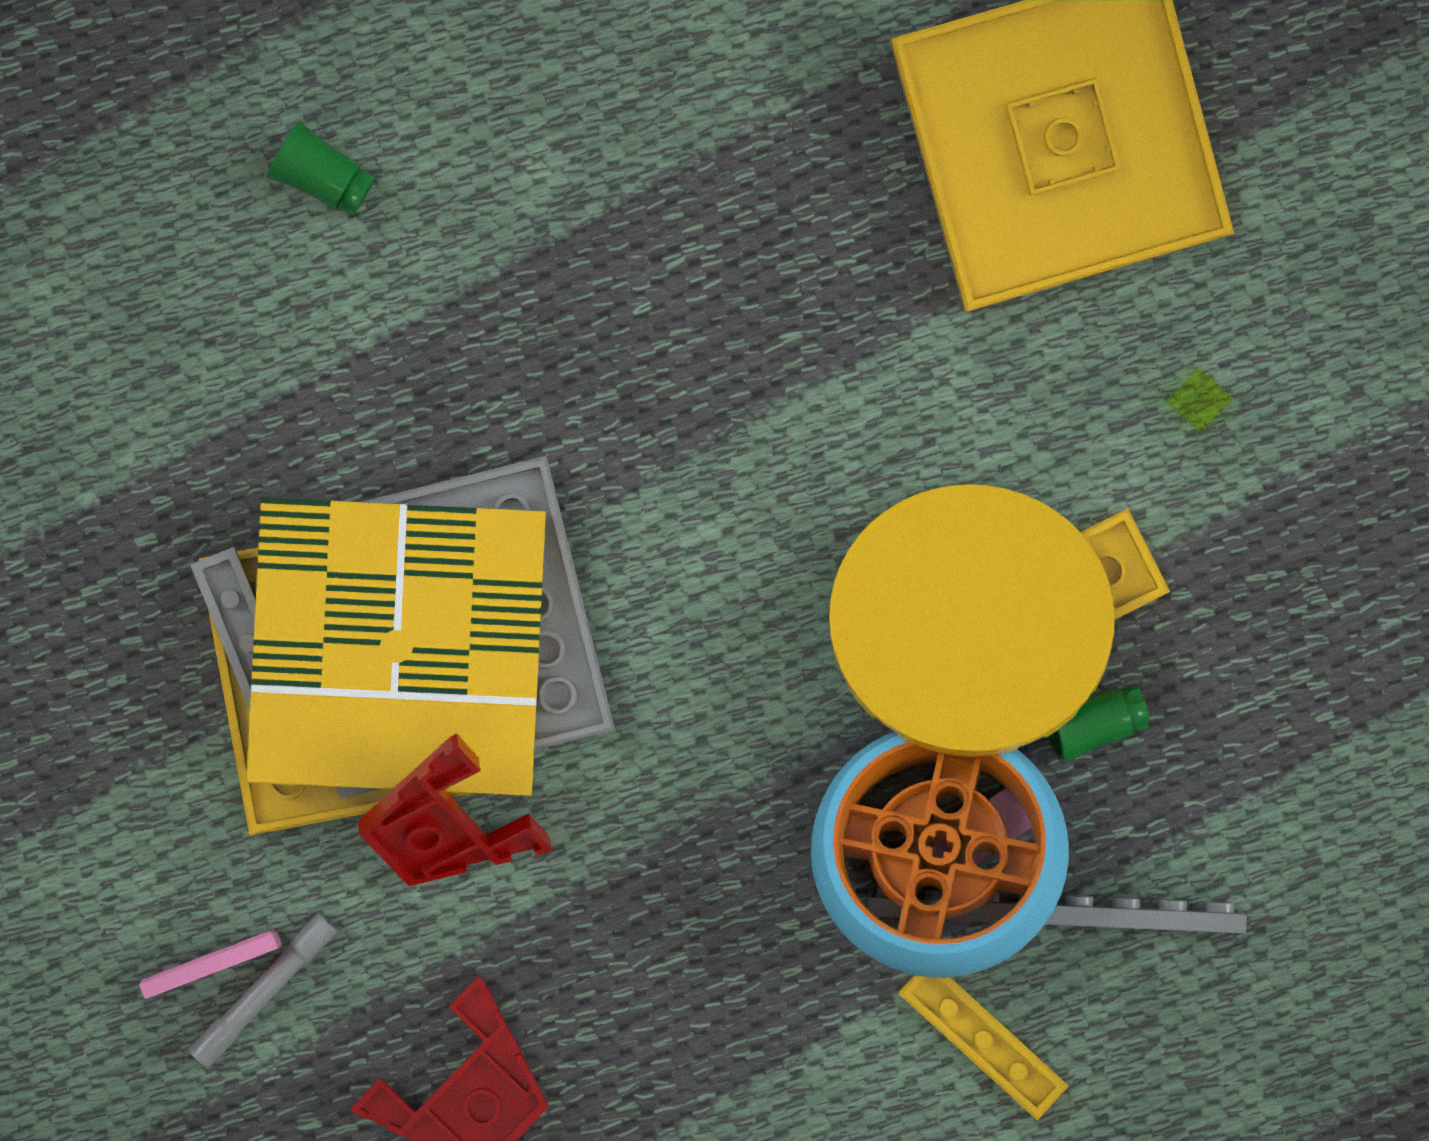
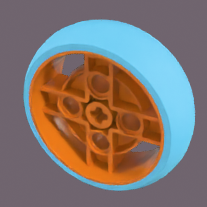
M892 732L860 750L843 766L831 782L821 801L814 821L811 838V861L815 884L824 907L839 930L856 947L881 964L895 970L924 977L947 978L977 973L993 967L1017 953L1037 935L1048 921L1061 896L1069 862V843L1064 816L1054 792L1038 768L1020 751L1015 750L988 756H957L919 747L900 738L896 732ZM936 764L932 780L920 782L902 790L882 810L859 805L864 797L886 778L911 767ZM980 773H984L998 781L1014 795L1029 819L1035 844L1010 838L1005 821L999 811L986 797L976 791ZM955 796L962 801L963 806L958 812L947 814L937 807V803L943 797ZM891 830L899 831L906 837L905 843L896 849L885 847L880 842L883 834ZM936 841L946 842L947 850L951 853L944 851L943 858L933 857L932 848L928 846L935 847ZM990 851L995 853L1000 861L994 868L986 870L977 867L973 859L979 852ZM845 856L869 861L871 871L880 889L894 904L902 909L897 930L874 916L858 898L848 878ZM934 886L941 891L942 898L933 905H925L916 898V894L922 887ZM998 890L1022 895L1013 909L992 926L969 936L942 940L947 919L958 918L979 909Z

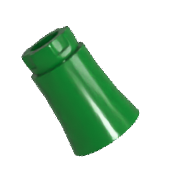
M300 121L295 124L267 173V178L294 187L334 209H337L339 206V208L352 216L358 211L376 179L372 174L360 169L361 165L330 146Z
M1136 684L1121 689L1114 687L1091 694L1070 721L1049 735L1058 761L1064 765L1089 751L1133 736V732L1149 728L1150 718L1146 702Z

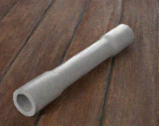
M318 912L290 941L288 948L188 1049L199 1063L206 1068H210L237 1039L241 1030L276 993L336 935L339 930L331 922L328 923V919L322 913Z

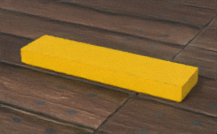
M913 975L897 992L1037 1121L1069 1087L1066 1082L951 977L938 978Z

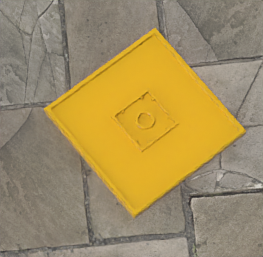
M1024 0L889 39L964 311L968 312L1234 234L1173 0Z

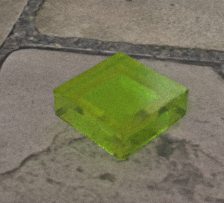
M1198 367L1166 403L1201 434L1233 398Z

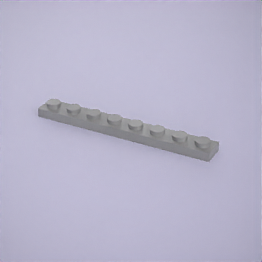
M877 887V895H866V908L874 916L900 918L902 909L894 904L880 887ZM924 889V897L916 898L925 905H933L942 898V893L939 889ZM996 892L979 909L967 915L947 920L998 922L1018 902L999 901V892ZM1018 894V901L1021 899L1022 895ZM1065 895V904L1057 903L1046 925L1246 933L1247 914L1234 911L1235 903L1206 901V910L1187 909L1186 900L1159 899V908L1140 907L1139 898L1112 897V906L1093 905V896Z

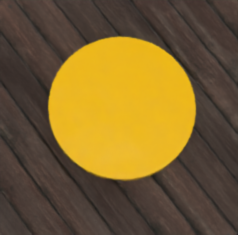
M971 484L946 486L913 495L895 504L873 520L856 538L839 567L833 584L829 614L830 637L834 657L849 686L850 692L872 718L878 719L886 727L896 732L900 738L922 748L957 756H988L1018 750L1020 746L1034 742L1042 737L1046 738L1063 727L1076 715L1077 711L1098 687L1110 657L1115 621L1113 596L1103 565L1092 546L1070 521L1054 509L1025 494L1000 487Z

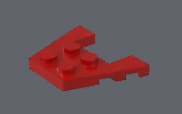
M457 733L450 736L358 820L359 835L408 886L466 873V865L491 860L495 865L512 862L511 854L534 849L536 856L552 850L548 834L529 813L489 834H485L448 794L445 789L481 771L479 757Z
M478 975L449 1005V1008L483 1040L479 1047L418 1110H415L380 1077L350 1108L355 1115L364 1119L367 1118L386 1127L387 1130L413 1141H517L549 1107V1103L485 980Z

